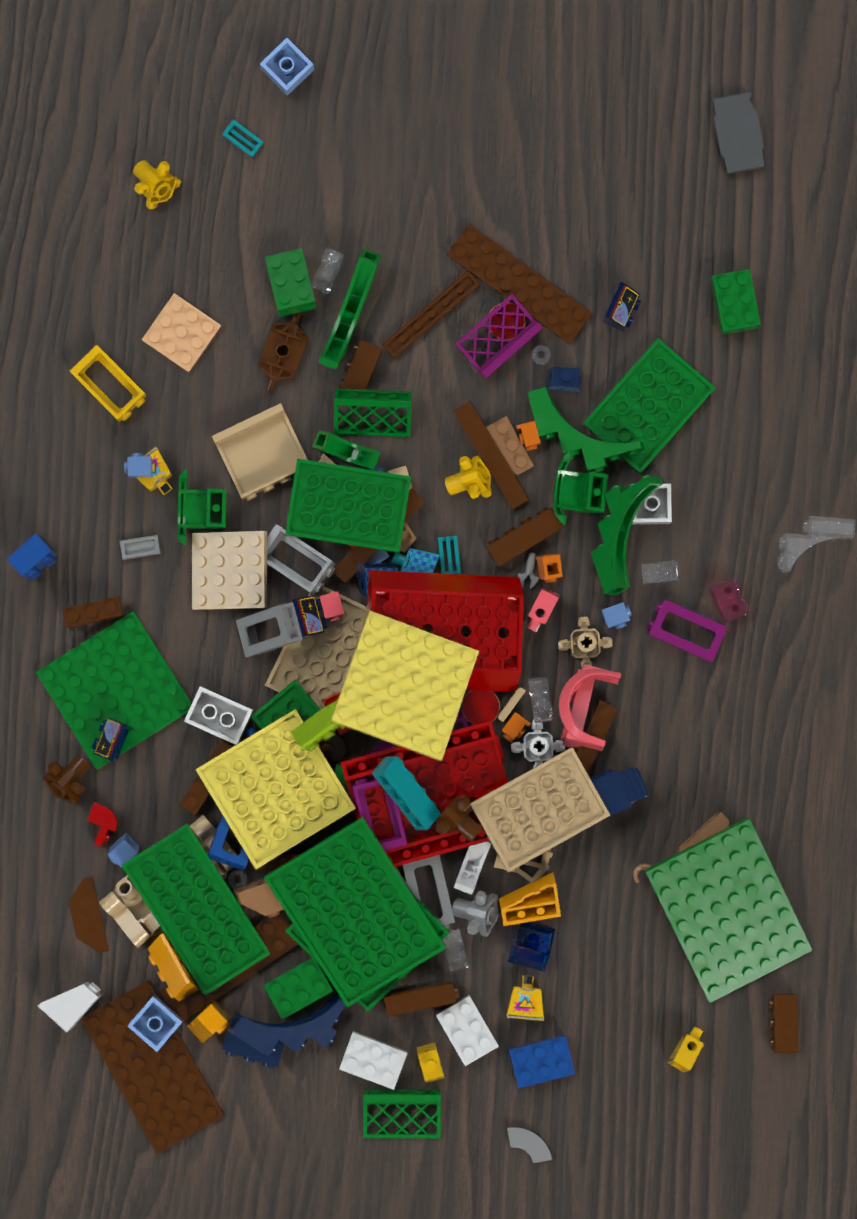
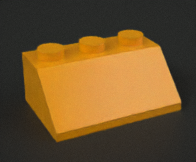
M164 933L160 934L148 948L150 952L148 957L154 966L157 965L160 970L157 974L161 981H166L168 985L166 990L169 996L181 1001L199 990L167 936Z

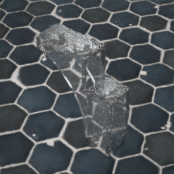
M809 516L803 523V532H806V535L783 534V538L780 537L779 549H782V554L778 556L777 562L780 573H789L799 556L815 544L836 539L853 540L856 519Z

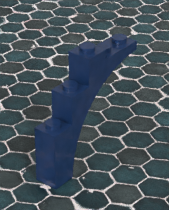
M336 992L332 999L323 1007L307 1017L285 1023H263L236 1013L226 1029L266 1056H269L270 1053L272 1054L276 1050L278 1041L298 1052L299 1049L305 1046L308 1036L327 1048L334 1041L335 1034L337 1033L331 1027L338 1022L340 1013L347 1006L338 992Z

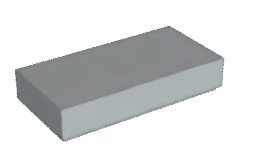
M158 535L120 541L122 560L161 554Z

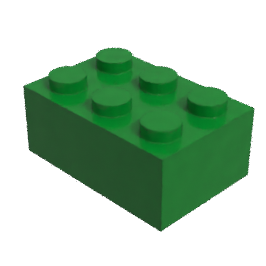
M302 248L266 256L265 261L279 317L315 309V299Z
M750 269L713 275L710 282L721 335L759 328L761 323Z
M313 958L304 961L263 985L282 1019L334 990L322 967Z

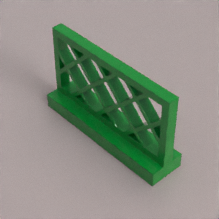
M335 388L334 434L410 437L412 392ZM339 405L348 406L350 410L344 414L338 408ZM360 406H366L369 411L362 414L357 409ZM379 407H386L389 411L381 415L377 409ZM398 408H407V412L402 416L396 410ZM353 412L360 417L355 422L348 418ZM372 413L379 418L373 423L366 418ZM390 414L398 418L392 424L386 419ZM342 420H345L350 425L347 428H338V424ZM364 421L369 426L366 429H360L357 425ZM383 421L388 427L385 430H380L376 425ZM402 422L407 427V431L398 430L395 426Z
M363 1089V1138H441V1090ZM367 1104H376L380 1110L372 1116L367 1111ZM390 1104H395L399 1108L393 1116L385 1110ZM409 1104H414L419 1109L413 1116L405 1110ZM429 1104H437V1111L432 1116L424 1110ZM382 1111L390 1118L383 1126L375 1119ZM401 1112L409 1118L403 1125L395 1119ZM420 1112L428 1118L422 1126L414 1119ZM372 1121L380 1127L376 1133H367V1126ZM392 1121L399 1127L395 1133H389L385 1129ZM411 1121L419 1128L414 1133H409L405 1129ZM432 1121L437 1126V1133H428L424 1127Z

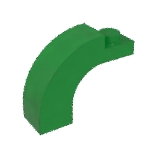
M321 430L318 431L312 448L333 458L367 470H374L381 453L375 449L354 444L332 433Z

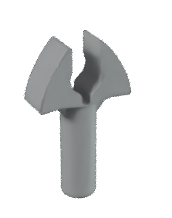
M533 552L528 553L525 573L518 574L522 588L524 587V579L527 576L531 580L530 589L539 579V577H535L533 574L536 556Z

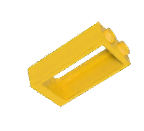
M98 345L70 370V373L118 422L121 420L126 421L132 415L131 411L135 407L139 408L146 401L144 399L146 394ZM95 361H99L132 394V399L123 408H118L85 374V371Z

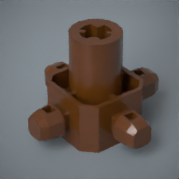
M77 755L66 767L60 766L56 762H51L48 765L49 772L43 775V780L57 798L75 805L79 801L78 794H82L85 790L80 779L90 769V766L85 759Z
M458 795L435 820L438 823L436 830L439 834H445L446 832L450 834L456 829L471 842L482 830L483 827L468 815L473 809L470 806L471 798L468 795H463L462 797Z

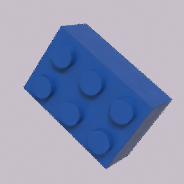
M35 533L7 560L22 577L30 581L31 579L36 580L42 574L41 570L47 566L49 568L57 561L55 558L58 555L42 537Z
M565 1034L508 1048L518 1088L575 1074Z

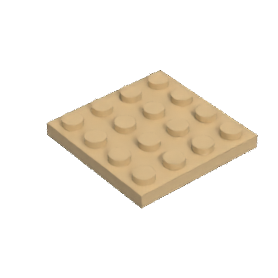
M267 531L192 533V610L267 608Z

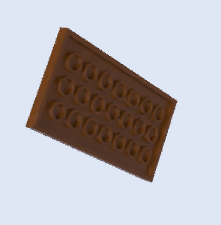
M148 980L86 1015L81 1020L154 1151L158 1154L218 1120L225 1114L177 1029L156 1052L128 1027L154 995L158 997Z

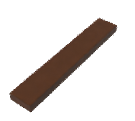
M467 270L388 338L382 346L393 359L397 358L476 290L480 283Z
M469 401L454 410V413L511 508L514 509L529 500V497L472 402Z
M412 488L409 490L404 524L426 502ZM355 546L334 567L333 573L346 584L358 572L357 564L367 563L378 550Z

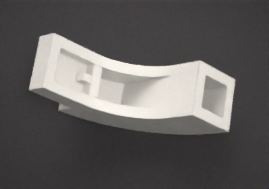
M491 841L468 847L456 879L455 889L472 895L491 846Z

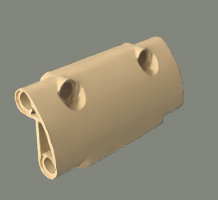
M202 815L190 825V828L206 853H208L216 828ZM224 840L222 849L231 854L238 855L229 843ZM212 860L222 878L225 879L227 873L233 867ZM128 875L116 884L115 890L99 901L103 909L114 918L137 948L153 935L156 936L163 932ZM130 886V890L124 894V889Z

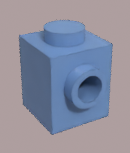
M133 453L132 457H127V462H124V472L128 473L129 478L153 477L152 457L144 456L143 453Z
M624 602L601 610L607 629L615 626L617 630L627 626L626 622L630 621L629 617L632 616L629 606H625Z
M125 833L109 848V859L122 868L121 865L138 853L140 845Z

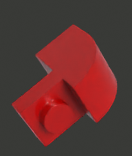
M94 802L87 821L101 826L94 845L103 847L110 840L111 834L109 830L117 832L119 822L113 810Z

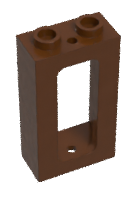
M452 981L387 994L384 996L387 1016L390 1017L457 1003L456 998H459L457 985H453Z

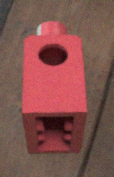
M544 586L542 587L528 614L531 619L527 628L537 632L541 623L546 624L559 599V594ZM539 608L545 611L543 615L537 613Z

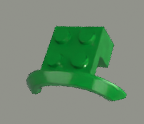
M570 450L563 456L555 477L553 509L561 525H566L567 518L562 509L594 515L604 513L606 498L604 494H606L608 474L566 471L569 462L573 459V450Z
M187 469L179 475L178 540L183 545H186L185 528L225 529L226 489L187 490Z

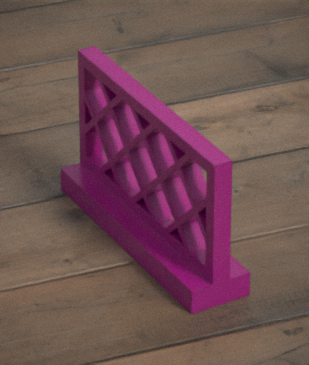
M511 294L456 342L455 345L476 368L482 378L485 379L543 327L535 321L516 297ZM510 300L516 304V313L505 312L506 304ZM494 314L502 315V326L491 325V317ZM505 315L516 316L515 327L504 326ZM518 316H526L531 323L527 327H518ZM489 319L488 325H484V323ZM479 327H488V338H477V329ZM491 327L502 328L501 339H490ZM504 328L515 329V336L512 340L504 339ZM466 339L474 340L473 351L465 350L461 343ZM476 340L487 341V352L476 351ZM490 341L501 342L500 350L497 353L489 352ZM476 354H486V363L481 367L475 362Z

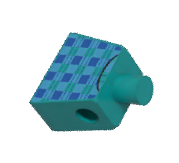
M409 548L406 556L395 552L392 563L402 566L401 572L433 573L440 555Z

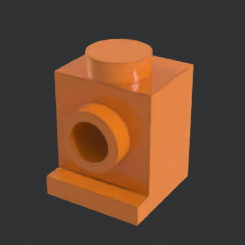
M535 421L516 425L518 431L522 430V433H519L521 445L525 444L527 451L538 449L537 445H541Z
M560 554L535 556L538 564L539 579L545 580V583L556 582V578L563 577Z
M515 712L501 730L504 733L503 737L512 743L516 737L520 739L526 731L523 727L525 725L529 727L531 723Z

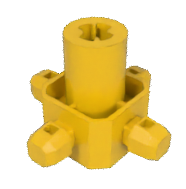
M143 160L137 163L133 169V174L141 181L135 185L134 190L147 198L146 206L149 209H155L159 202L168 201L172 197L174 189L178 188L181 184V180L178 177H173L169 173L170 164L166 161L160 162L158 167L154 168L148 161Z
M466 456L459 459L460 473L445 478V486L449 494L455 495L467 490L472 499L478 498L479 495L485 498L490 497L492 492L490 488L491 475L480 456H474L472 459Z

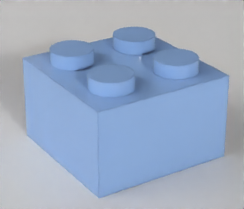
M286 38L260 63V68L288 96L314 71V64Z
M154 995L130 1022L128 1027L157 1052L184 1020Z

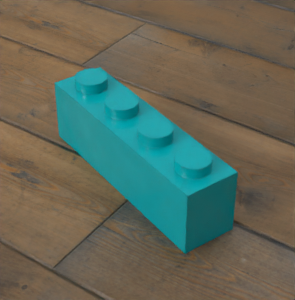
M397 756L385 757L372 772L374 777L416 830H427L440 816L441 813L437 809V805L429 799L425 789L419 786L415 781L414 775L405 768L400 758Z

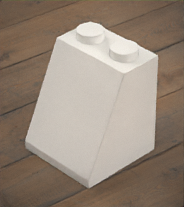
M86 982L40 1003L38 1007L62 1029L68 1032L101 997L102 994L99 992L101 989L94 982Z

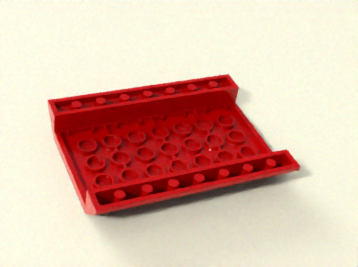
M491 720L453 730L441 761L401 746H396L341 762L351 800L356 808L354 811L357 820L360 818L352 784L356 783L355 780L366 777L367 780L375 778L372 772L385 757L397 756L403 761L405 768L414 775L415 781L419 786L425 789L426 795L437 805L440 813L458 795L460 797L468 795L472 803L508 783ZM383 787L367 788L364 793L378 840L393 837L395 833ZM399 809L407 845L385 851L395 867L487 842L490 839L484 828L471 842L456 829L450 834L448 832L439 834L436 830L438 823L435 821L427 830H416ZM472 809L468 815L471 816L480 826H482L474 810Z

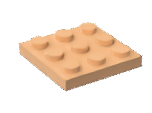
M174 293L146 332L142 341L189 373L215 337L221 325Z

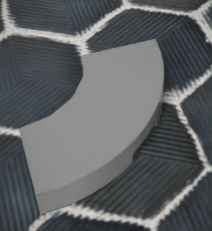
M507 1127L511 1148L525 1150L531 1156L533 1163L552 1160L549 1148L538 1135L525 1128Z

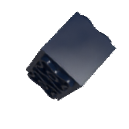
M635 766L622 772L608 769L589 777L610 816L632 807V803L648 797L644 780L640 771Z

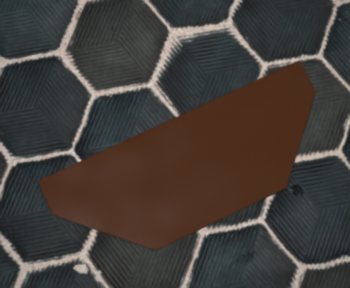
M93 877L83 879L69 901L76 938L99 953L109 951Z

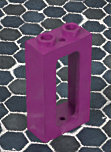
M665 599L662 603L658 602L654 611L657 615L654 620H650L646 629L649 631L648 636L712 663L728 627ZM666 614H675L713 631L715 635L709 649L700 647L662 630L661 625Z
M366 777L355 780L356 783L352 784L360 818L363 816L374 832L364 791L367 788L382 785L376 778L369 780ZM384 789L395 834L393 837L379 840L385 850L407 845V840L398 806Z

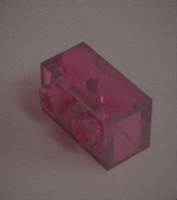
M733 578L710 588L724 624L748 614L746 611L749 609L745 599H741L739 594L741 588L737 581L734 582Z

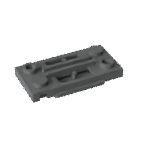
M751 93L713 99L714 123L720 153L724 157L726 173L733 174L764 168L765 164L762 154L764 144L757 110L753 108V103L751 102Z

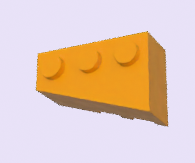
M554 872L499 898L504 926L561 917Z
M214 1001L187 1027L203 1044L215 1032L220 1034L229 1025L228 1020L230 1016Z

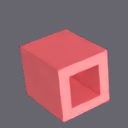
M339 592L320 596L325 619H330V622L342 619L341 616L344 615Z

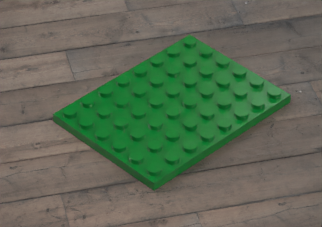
M363 816L264 876L270 889L347 1007L447 947Z
M749 817L644 870L709 1003L812 951Z

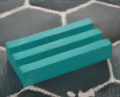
M234 119L222 133L223 137L251 158L255 156L256 152L264 144L261 139ZM235 126L258 144L255 146L232 128ZM231 132L233 135H235L237 138H239L241 141H243L245 144L253 149L252 152L245 146H243L241 143H239L237 140H235L233 137H231L228 133Z
M457 536L438 537L441 573L461 574ZM443 541H446L449 571L446 572L442 544ZM450 541H454L456 571H453Z

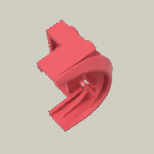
M583 664L582 669H578L577 673L567 681L559 699V715L564 725L561 739L564 740L563 746L578 749L580 745L600 751L603 750L605 740L583 732L595 679L618 685L621 673Z

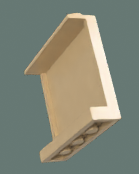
M281 403L212 436L242 500L246 499L249 501L257 497L256 493L262 490L265 493L274 489L273 485L279 482L285 484L291 481V477L295 475L297 459L308 460Z

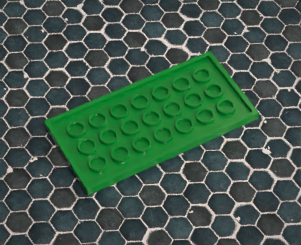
M188 823L121 865L205 996L271 954Z

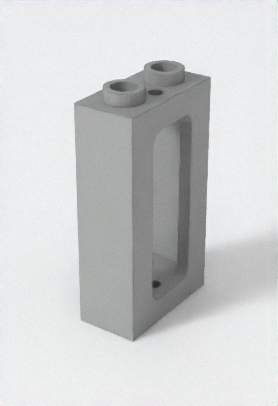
M276 524L267 537V565L314 596L324 587L323 582L333 574L336 564L297 537L285 535L286 530ZM280 541H284L322 567V570L313 582L308 581L272 557V552Z
M293 602L278 605L236 620L245 658L260 655L303 640ZM276 617L280 628V636L259 643L254 624Z
M437 855L399 866L401 876L419 901L421 900L414 870L426 865L432 867L442 910V917L438 919L447 928H450V924L455 923L440 856Z

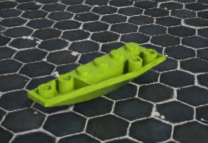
M337 701L321 709L291 731L301 750L312 752L320 746L318 742L322 739L327 741L335 735L334 731L339 727L344 729L346 727L331 721Z

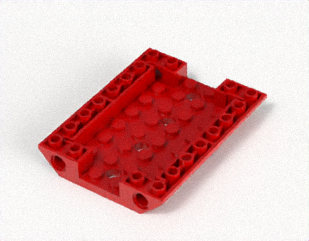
M368 570L367 609L421 630L425 624H428L432 627V634L478 650L479 653L466 690L516 692L522 664L524 595L520 577ZM463 626H467L470 629V634L467 637L462 636L460 633ZM501 627L507 630V637L504 639L498 635V630Z

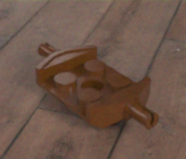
M300 312L293 314L289 323L272 325L258 363V367L269 379L265 389L267 392L273 393L276 382L294 380L303 351L309 340V337L298 327L301 316ZM286 346L289 350L288 354L280 356L277 352L278 348Z

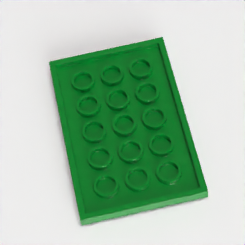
M658 338L583 422V425L603 442L629 443L641 441L643 449L639 450V454L628 456V454L620 455L626 463L641 474L714 391L715 387Z
M297 459L285 535L400 553L411 476Z

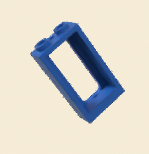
M221 814L207 854L214 861L243 871L249 860L243 847L239 855L231 854L222 849L229 824L223 814Z

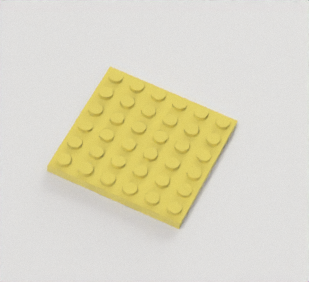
M369 611L331 721L441 761L479 651Z
M296 709L196 769L255 869L260 868L356 809L319 747L312 752H308V750L305 752L301 750L292 736L291 731L303 723Z

